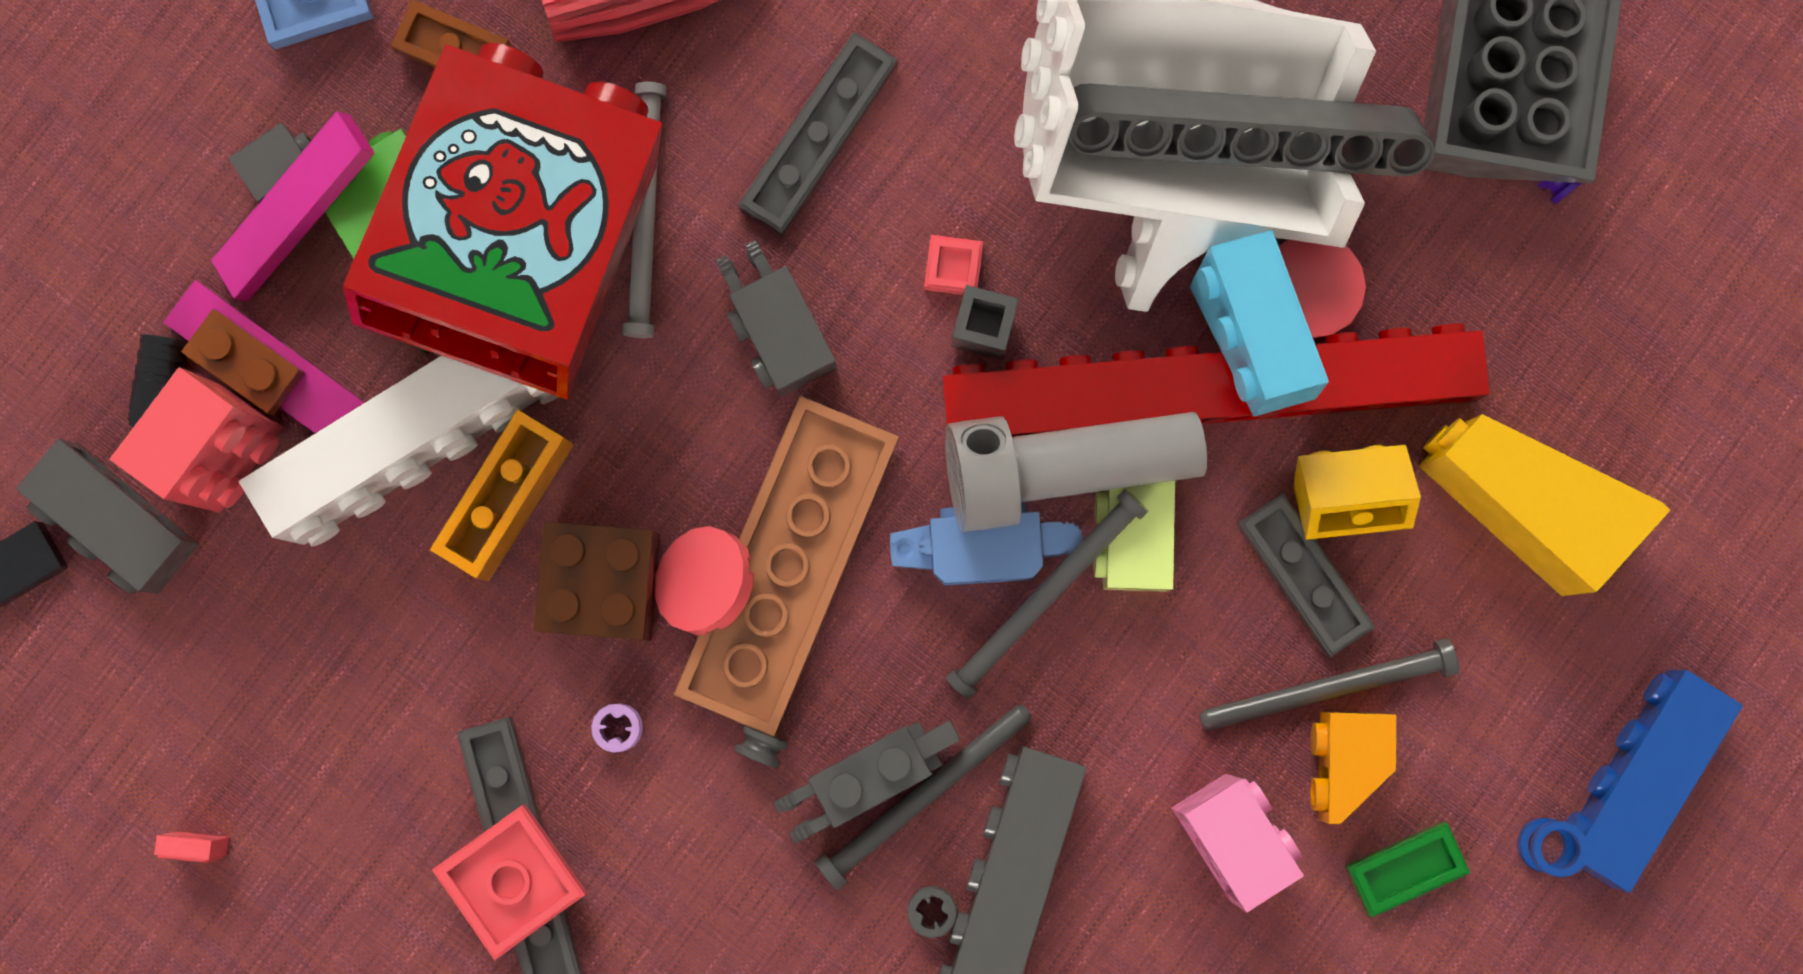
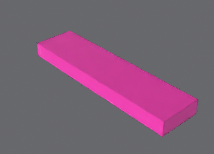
M339 111L334 113L211 260L233 299L247 302L251 299L375 154L351 115Z
M196 280L163 322L189 341L211 310L215 309L303 370L305 374L280 408L314 433L319 432L366 403Z

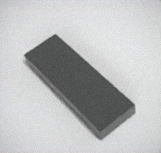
M1284 493L1237 523L1241 532L1327 657H1332L1375 628L1315 539H1305L1300 516Z

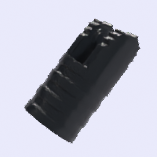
M140 335V347L137 352V364L134 369L135 376L131 387L128 425L134 427L179 367L185 369L187 356L181 351L188 342L157 335Z

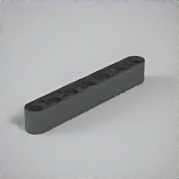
M1091 83L1073 87L1078 100V111L1069 140L1076 151L1089 156L1402 177L1413 176L1422 172L1430 165L1434 158L1435 148L1418 115L1411 108L1404 106ZM1096 117L1089 122H1083L1087 118ZM1143 121H1148L1143 125L1136 126L1137 124ZM1196 125H1200V126L1197 127V128L1191 129L1192 127H1194V126H1196Z

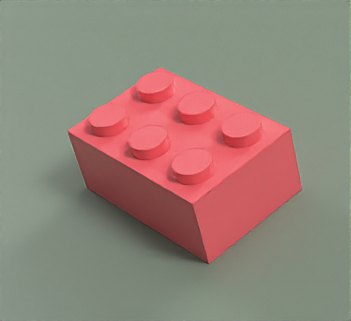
M179 367L109 460L165 500L220 513L224 507L230 508L243 495L244 490L238 481L249 475L256 464L261 465L274 454L280 442L277 436L284 426L236 391Z

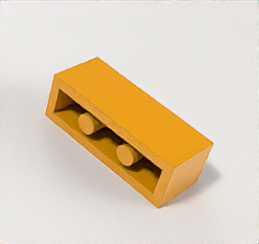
M517 409L433 543L430 551L474 578L490 581L574 444Z

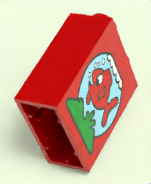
M486 43L481 46L478 55L445 44L342 286L352 324L568 400L657 168L663 123L648 118L649 109L646 103L631 91L606 82H592L586 86L582 94L542 79L544 72L540 64L526 53L511 46L500 43Z

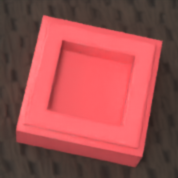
M931 235L924 290L964 295L966 285L978 288L983 241Z
M178 831L160 834L156 837L154 855H158L157 858L208 863L227 856L229 837Z

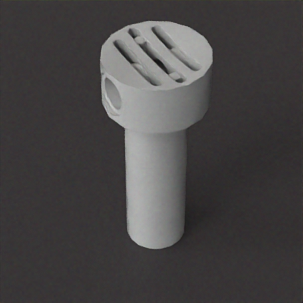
M1195 412L1012 437L1008 423L1003 416L948 423L945 429V454L949 487L955 517L962 533L1018 525L1020 523L1022 502L1203 477L1207 470L1205 434L1202 423Z

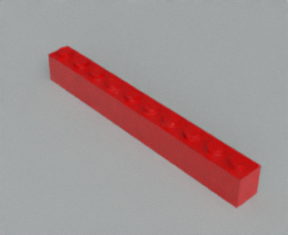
M1453 323L1432 327L1431 335L1412 336L1411 328H1394L1378 332L1379 339L1358 341V333L1356 332L1325 336L1326 343L1315 345L1329 383L1315 400L1253 417L1247 402H1243L1239 398L1233 374L1220 348L1217 353L1198 354L1197 346L1173 347L1165 350L1166 357L1146 359L1144 351H1122L1112 354L1113 361L1091 363L1090 355H1073L1059 358V366L1039 368L1037 360H1015L1005 363L1006 370L985 372L983 364L959 365L952 367L953 375H943L942 378L945 424L1003 416L1008 423L1012 437L1188 412H1195L1203 425L1476 402L1490 395L1483 330L1465 332L1463 323Z

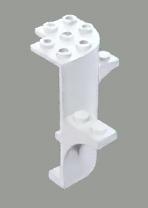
M1038 0L1036 16L1039 24L1035 38H1028L1026 40L1021 56V68L1027 72L1023 114L1017 120L1014 134L1015 146L1023 148L1024 177L1030 180L1035 201L1134 216L1131 244L1127 254H1122L1119 257L1115 270V282L1117 286L1121 287L1128 309L1148 312L1153 300L1166 282L1190 261L1206 253L1210 246L1273 230L1275 238L1345 248L1365 204L1350 173L1089 156L1081 154L1073 148L1069 135L1078 111V100L1073 87L1080 84L1091 83L1354 103L1376 53L1372 42L1361 24L1293 12L1257 0ZM1096 117L1087 118L1083 122H1089ZM1143 121L1137 124L1136 126L1143 125L1148 121ZM1196 125V126L1192 127L1191 129L1197 128V127H1199L1200 125Z

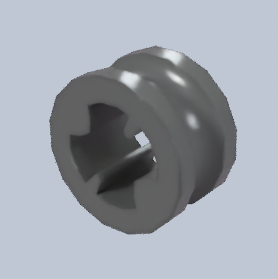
M744 725L742 732L745 734V740L742 744H736L734 751L757 762L779 769L781 761L778 759V753L783 749L787 750L789 743L776 736L773 737Z
M934 885L925 886L917 890L910 898L908 905V919L912 928L920 935L929 938L940 937L949 932L957 916L955 901L951 894L944 888ZM934 896L943 900L941 910L947 914V917L941 924L935 919L934 926L924 925L922 923L923 913L917 909V905L923 899H926L929 904L930 897Z

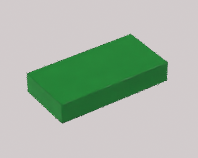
M1443 821L1345 865L1367 915L1371 918L1470 874V870L1448 823Z

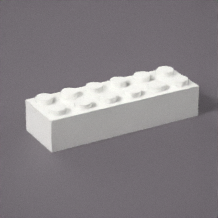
M440 356L238 482L272 538L303 545L309 542L311 547L317 546L334 537L340 531L337 524L353 514L357 518H361L382 507L386 503L383 496L401 485L403 489H409L423 482L432 474L429 467L445 457H448L449 461H453L471 452L478 445L475 439L492 428L495 432L505 430L517 409L521 411L537 400L541 404H546L555 400L558 396Z

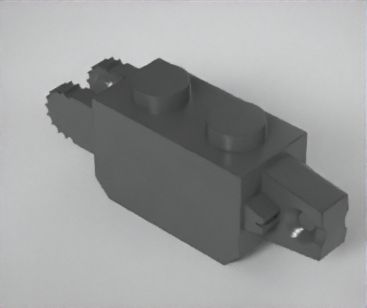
M951 720L926 733L919 721L909 727L904 725L812 775L808 779L809 783L779 798L773 804L778 813L788 812L801 805L803 800L814 794L817 795L825 813L814 819L803 821L796 825L793 831L789 832L794 844L830 825L836 828L932 775L931 771L942 766L936 753L961 739Z

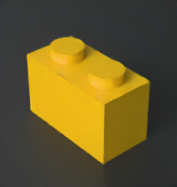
M1373 445L1359 450L1340 452L1318 451L1310 455L1298 456L1293 490L1306 540L1413 529L1421 496L1406 445L1387 447Z

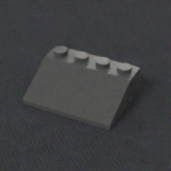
M1443 0L1424 120V128L1433 143L1435 151L1434 158L1425 170L1473 178L1593 183L1596 176L1622 0Z

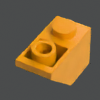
M1320 712V723H1313L1311 728V751L1313 756H1319V778H1312L1310 785V804L1313 811H1318L1319 821L1328 824H1341L1396 771L1397 715Z

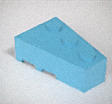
M1273 230L1210 246L1189 287L1233 374L1239 398L1243 402H1247L1253 417L1315 400L1329 383Z

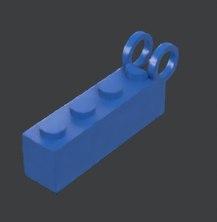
M1666 670L1665 674H1658L1650 682L1644 693L1643 699L1647 703L1637 720H1630L1620 731L1615 742L1619 749L1609 766H1602L1592 777L1587 788V792L1591 795L1581 812H1574L1566 822L1551 818H1537L1531 820L1522 828L1518 836L1517 848L1523 862L1533 870L1556 877H1568L1583 869L1611 888L1630 893L1744 705L1688 670ZM1556 830L1562 837L1563 850L1556 861L1548 864L1542 855V843L1550 832ZM1534 832V834H1533V836H1532V838H1531L1530 851H1529V839H1530L1532 833Z

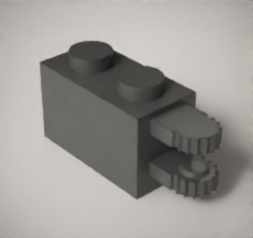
M754 240L745 245L747 249L746 254L753 268L757 269L761 279L742 287L738 279L739 274L733 262L728 260L726 255L715 261L732 292L729 294V297L735 309L726 313L740 342L751 338L759 354L758 357L751 360V363L764 389L775 385L780 397L832 372L837 369V365L787 266L772 272L757 241Z

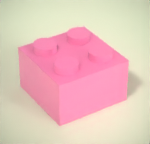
M1224 774L1171 808L1229 901L1246 913L1304 877L1296 864L1297 861L1303 858L1299 848L1285 829L1279 831L1275 825L1272 826L1265 815L1272 810V807L1260 787L1254 781L1249 783L1245 778L1242 779Z

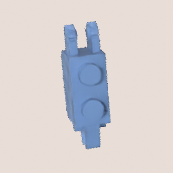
M1021 503L1020 523L1016 526L962 533L958 527L954 508L950 507L940 509L941 518L930 519V525L890 533V552L893 567L933 570V576L944 586L1031 580L1043 567V558L1071 554L1082 542L1084 536L1082 535L1083 530L1079 529V525L1075 526L1074 522L1071 524L1068 521L1065 524L1061 522L1040 523L1039 512H1027L1026 503Z

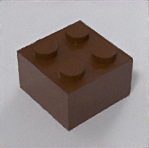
M544 522L533 631L651 641L655 604V574L658 569L661 534L647 529Z

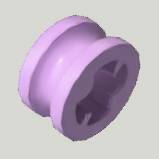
M622 703L607 705L594 716L591 725L592 736L596 744L606 751L613 753L627 751L634 747L641 739L643 721L638 711L629 705ZM610 714L615 718H621L625 715L629 718L632 727H627L625 730L630 731L631 734L625 742L619 737L611 740L606 737L604 729L610 726L604 724Z

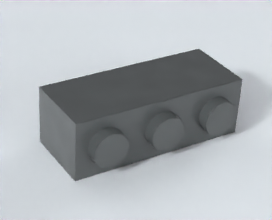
M58 438L16 488L17 491L31 501L26 508L32 515L49 526L53 527L56 523L71 535L67 543L74 550L90 560H95L98 557L112 569L108 573V577L120 588L131 594H135L137 591L159 594L200 545L80 444Z

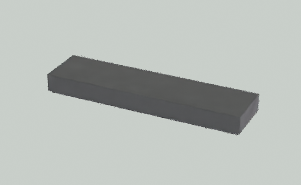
M853 32L739 202V209L783 237L898 66V59Z

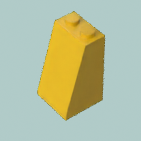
M1483 414L1466 422L1458 418L1449 427L1447 425L1441 427L1424 445L1423 449L1429 455L1418 465L1561 596L1597 592L1670 512V509L1663 502Z

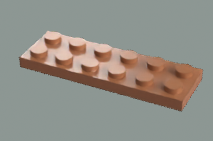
M799 396L739 539L748 548L751 559H748L749 571L754 573L753 588L746 607L729 626L722 630L716 628L711 632H707V635L698 636L675 690V696L773 737L776 736L896 448L899 436Z

